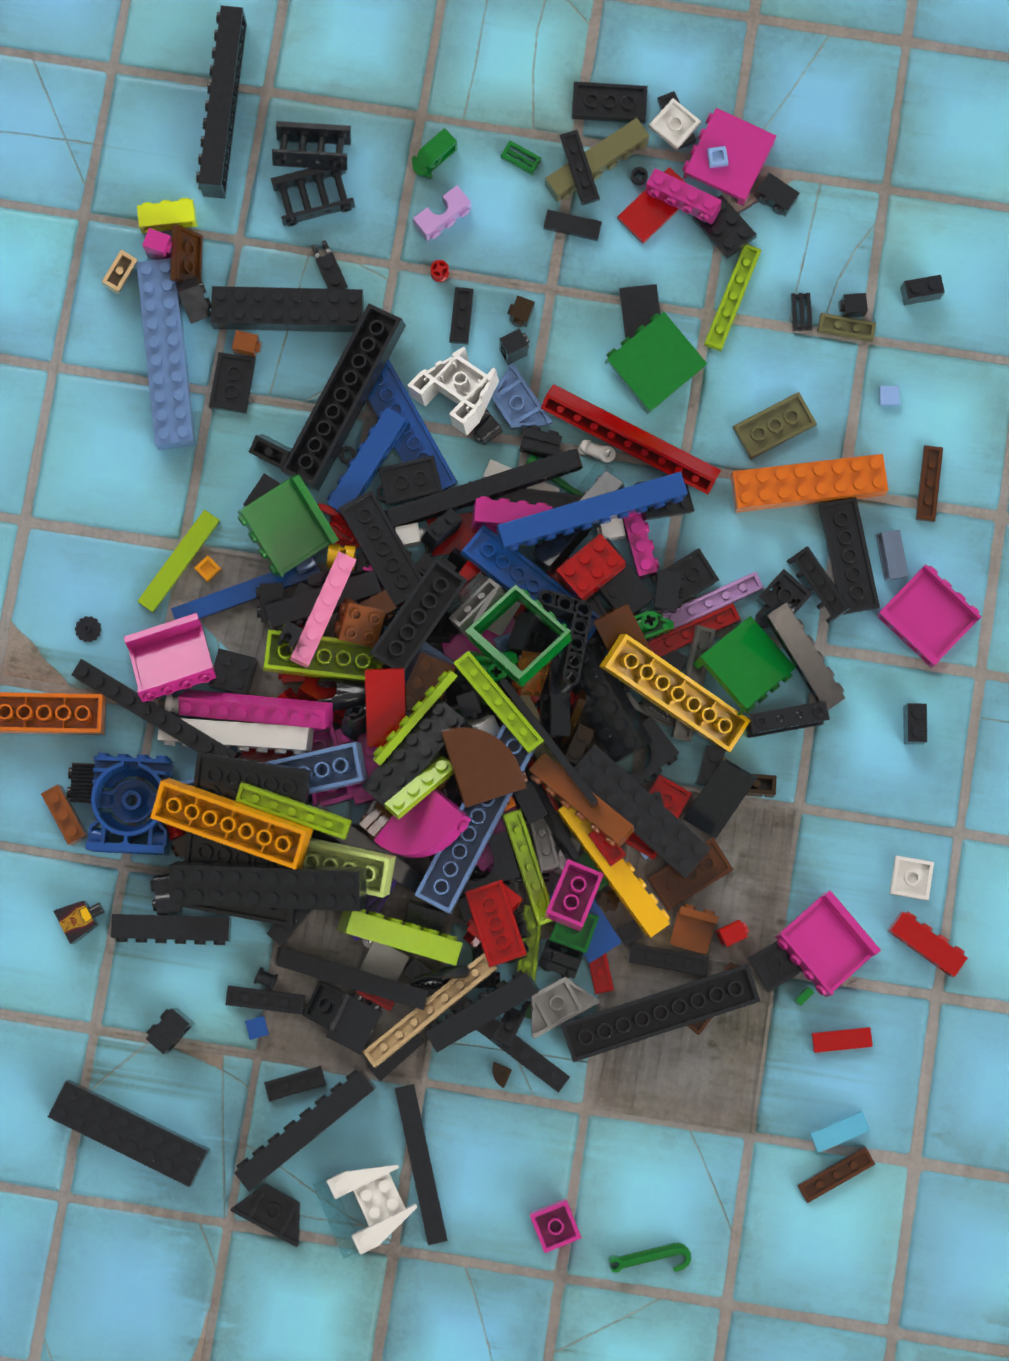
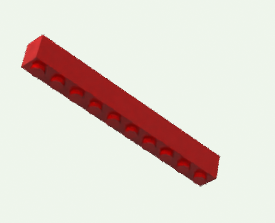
M555 384L547 392L540 409L669 475L681 472L684 483L708 495L721 472L720 469Z

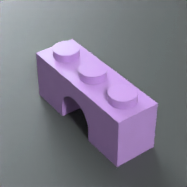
M458 185L443 195V203L447 207L445 213L436 215L427 207L413 218L414 226L426 241L431 238H437L441 234L440 231L444 228H450L455 224V220L459 217H465L470 212L471 201Z

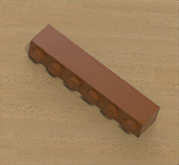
M543 753L529 769L532 781L537 785L540 783L546 787L545 791L550 796L554 797L556 795L561 799L560 803L566 809H573L576 812L574 815L582 822L586 820L590 823L589 827L597 834L602 833L605 836L604 840L611 846L616 845L620 848L635 831L634 826L596 794L594 795L598 799L599 805L592 808L563 768L546 753Z

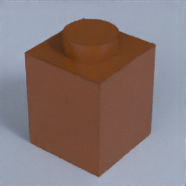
M236 330L232 345L233 353L256 358L257 352L260 353L262 347L259 336Z

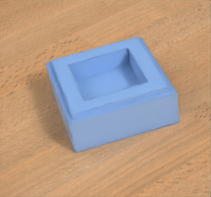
M726 146L707 148L709 168L728 166Z
M899 386L879 387L880 406H899Z

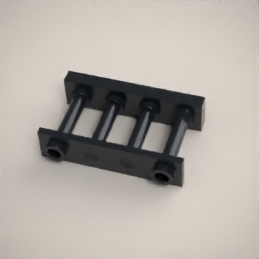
M276 122L277 140L281 142L279 149H272L273 166L332 170L348 169L347 154L343 153L344 145H351V126ZM288 141L299 142L298 151L287 150ZM307 142L318 143L317 152L306 151ZM325 143L336 144L335 153L324 152Z
M308 168L271 178L274 192H280L286 215L281 216L283 226H295L301 221L339 211L348 212L355 208L354 198L347 199L341 177L346 171ZM332 177L335 180L340 201L329 204L323 180ZM313 181L317 184L322 206L311 208L305 187L307 183ZM294 186L299 189L304 207L303 211L293 213L287 191L290 187Z
M826 701L749 714L750 722L746 727V732L749 739L823 725V721L830 720Z

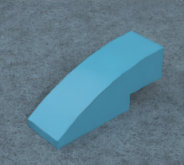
M860 1111L812 1131L809 1135L815 1151L819 1153L863 1134L870 1129L863 1111Z

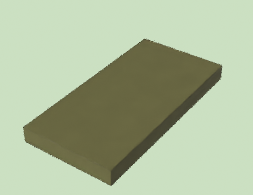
M797 392L737 423L732 428L751 460L815 427L817 423L801 394Z

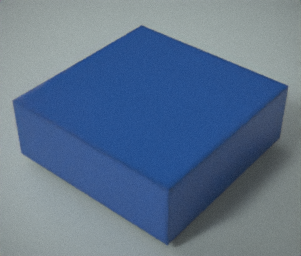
M265 1016L245 1021L250 1040L269 1035Z

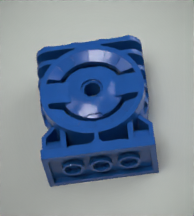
M98 753V756H94L95 767L93 768L94 780H92L91 805L97 820L89 826L88 842H86L85 850L104 853L169 856V831L162 822L150 819L139 826H127L118 822L112 813H104L102 809H112L118 818L128 823H139L147 819L152 813L157 796L148 784L141 780L129 779L121 782L114 791H104V789L113 788L119 781L128 777H141L148 780L158 790L161 780L173 778L174 762L171 758L157 755L156 759H151L152 757H149V755H137V758H132L129 754H117V757H113L110 753ZM132 796H136L138 800L134 806H130L128 802ZM110 832L124 837V841L122 843H109ZM148 836V845L133 844V838Z

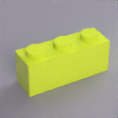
M180 198L179 201L162 200L160 203L154 204L145 202L137 206L141 233H147L149 228L156 231L172 230L174 225H180L184 228L197 227L193 199Z

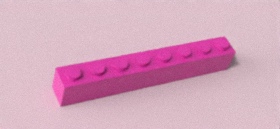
M187 689L178 696L179 715L326 729L333 722V703L191 689Z

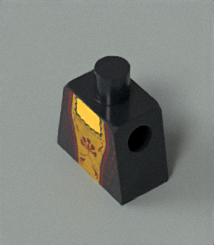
M80 901L56 909L53 912L69 943L75 944L99 925L95 917L104 913V909L100 902L90 907L87 901Z

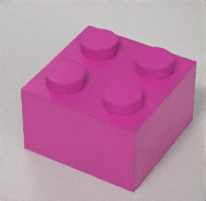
M566 1198L529 1213L544 1253L581 1239Z

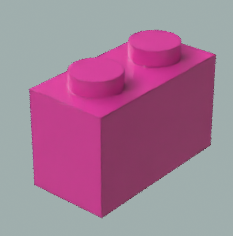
M149 228L142 244L147 257L154 260L171 258L173 244L171 236Z

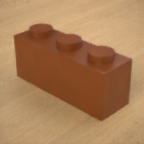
M57 784L41 793L68 845L74 846L88 838L85 827L61 785Z

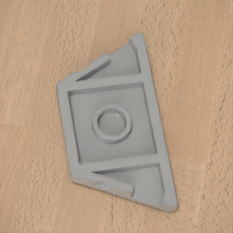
M562 977L540 989L537 994L531 997L532 1038H537L600 1003L599 1000L567 977Z

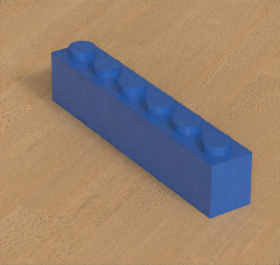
M387 407L380 412L377 418L379 421L375 427L372 426L368 431L367 436L369 437L365 443L362 442L358 447L357 452L359 453L355 459L352 458L348 463L347 468L349 469L345 475L342 474L338 479V486L335 491L332 490L328 495L327 504L336 511L340 512L339 507L364 495L379 471L378 468H381L409 423L405 417Z

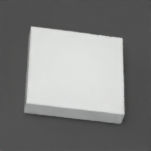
M672 98L649 124V128L674 149L678 150L701 124V121Z
M895 856L889 894L928 901L934 862Z

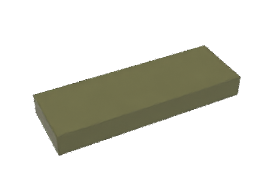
M821 313L817 332L873 342L876 322Z

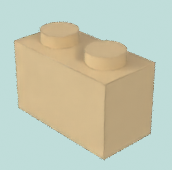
M120 250L103 278L102 285L118 295L137 265L138 259Z

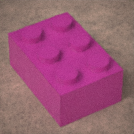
M567 859L544 917L581 932L604 874Z

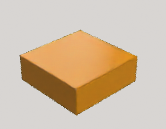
M208 555L194 567L207 582L222 570Z

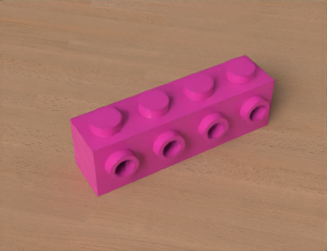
M656 168L646 183V193L650 196L658 198L668 205L674 206L709 224H713L721 209L722 200Z
M636 512L629 513V517L624 518L623 523L635 573L640 579L652 577L657 574L659 563L658 559L653 557L652 551H655L654 544L647 535L650 532L648 522L643 521L641 514H636Z

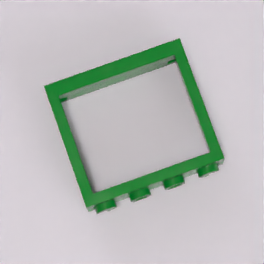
M515 584L465 632L472 644L522 688L568 645L572 638L571 631L567 628L566 624H560L557 621V617L551 611L547 612L544 610L543 605L537 599L534 601L526 589H520ZM517 601L523 604L559 636L523 671L518 669L481 635Z

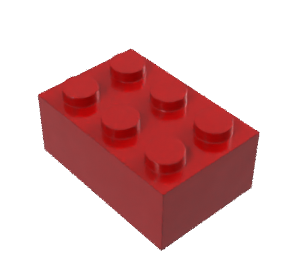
M600 533L556 570V574L577 599L586 601L625 568L626 561Z

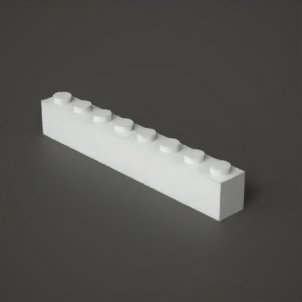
M181 718L230 749L231 747H238V751H249V748H254L256 752L268 753V750H275V753L286 754V751H293L295 755L312 752L314 732L312 728ZM159 729L158 740L164 742L165 746H175L176 743H181L182 747H188Z

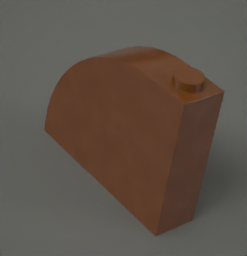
M453 727L440 731L463 804L466 808L526 788L525 783L528 780L525 771L521 772L514 754L497 737L483 730L471 727Z

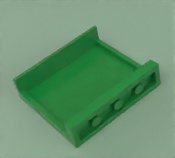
M665 312L660 315L656 313L649 319L651 323L646 327L644 325L640 326L635 331L636 335L630 338L628 336L620 343L622 347L618 350L614 348L606 355L608 358L605 364H610L644 405L643 409L647 414L707 365L706 361Z
M293 475L237 511L240 515L238 516L240 523L248 528L250 539L253 543L256 542L260 548L258 551L264 560H268L270 564L268 567L274 576L277 575V577H283L284 573L327 545L339 541L300 475Z
M751 616L693 663L697 669L704 666L742 709L737 713L738 716L744 711L748 714L756 707L754 705L756 701L760 704L768 697L766 693L768 691L773 693L780 687L779 682L782 680L785 683L793 676L791 672L796 668Z

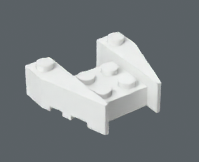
M463 347L452 353L450 358L443 362L440 360L435 363V366L431 369L421 371L407 386L411 397L425 407L439 392L458 404L450 412V419L456 429L468 435L480 422L499 379L494 367L488 374H485L470 364L466 348Z
M397 1164L343 1171L326 1180L334 1199L353 1191L369 1226L351 1235L360 1255L379 1246L417 1208L415 1203L405 1208L389 1174L399 1168Z

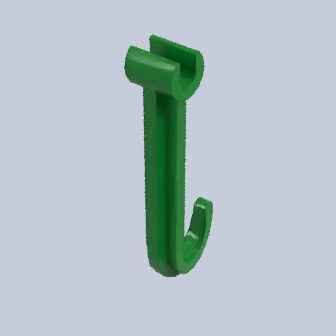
M671 1243L622 1256L612 1255L608 1260L610 1263L618 1262L616 1266L610 1267L612 1272L618 1273L623 1268L683 1255L684 1262L673 1267V1271L678 1272L688 1267L691 1261V1253L684 1244Z

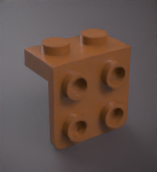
M345 598L344 603L342 602L339 607V621H336L334 625L335 635L342 641L374 647L380 636L385 612L381 609L356 604L353 599Z
M685 904L684 907L680 906L670 944L706 954L719 916H715L714 911L704 909L703 912L697 911L696 906Z

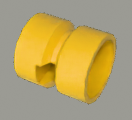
M329 544L327 569H331L338 552L356 559V546L345 545L344 548H341L340 545Z

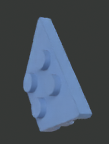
M511 363L491 397L492 402L511 429L530 427L531 425L537 427L551 425L552 420L546 411L540 409V402L515 365Z

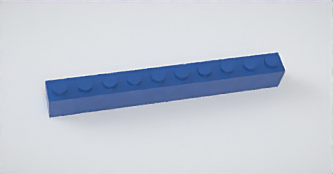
M677 472L498 524L496 531L502 550L508 549L510 552L519 549V546L523 544L527 546L537 544V540L545 539V541L556 538L557 534H572L575 532L574 529L581 528L586 530L593 527L592 524L598 522L600 525L611 522L612 518L624 519L629 517V513L636 512V514H641L648 511L647 508L653 506L655 509L664 507L665 503L670 501L673 504L681 502L688 492L681 472Z

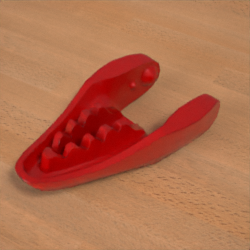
M317 503L320 510L330 516L329 524L339 539L334 544L342 547L348 545L358 548L359 545L340 514L331 506Z

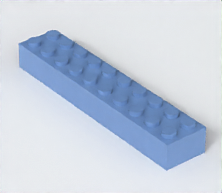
M171 258L136 262L155 445L158 450L196 446L181 298L175 285L176 282L171 281Z
M503 724L497 738L514 754L521 772L525 771L536 748L528 754ZM513 793L467 808L462 802L460 809L471 818L468 827L461 832L453 843L436 853L415 893L416 897L449 914L452 913Z
M358 742L264 762L312 770L309 795L364 783L368 779L362 744ZM194 779L181 782L193 786Z

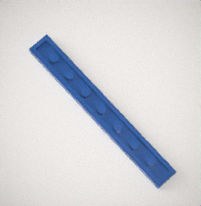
M313 557L317 568L300 575L295 566L284 573L283 577H277V575L274 576L272 573H268L171 608L174 619L176 620L197 613L199 619L255 600L256 587H260V583L283 582V589L299 582H305L311 574L320 572L316 558Z

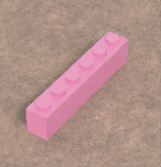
M338 552L290 661L308 668L357 559Z

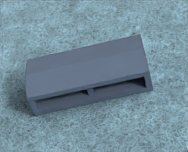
M900 530L876 534L884 581L907 578L908 570Z

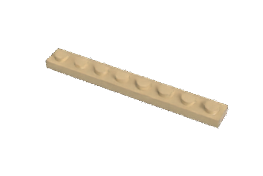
M485 953L467 966L470 970L467 977L451 979L427 999L424 1010L414 1009L363 1051L373 1067L379 1066L498 969L496 966L489 968Z

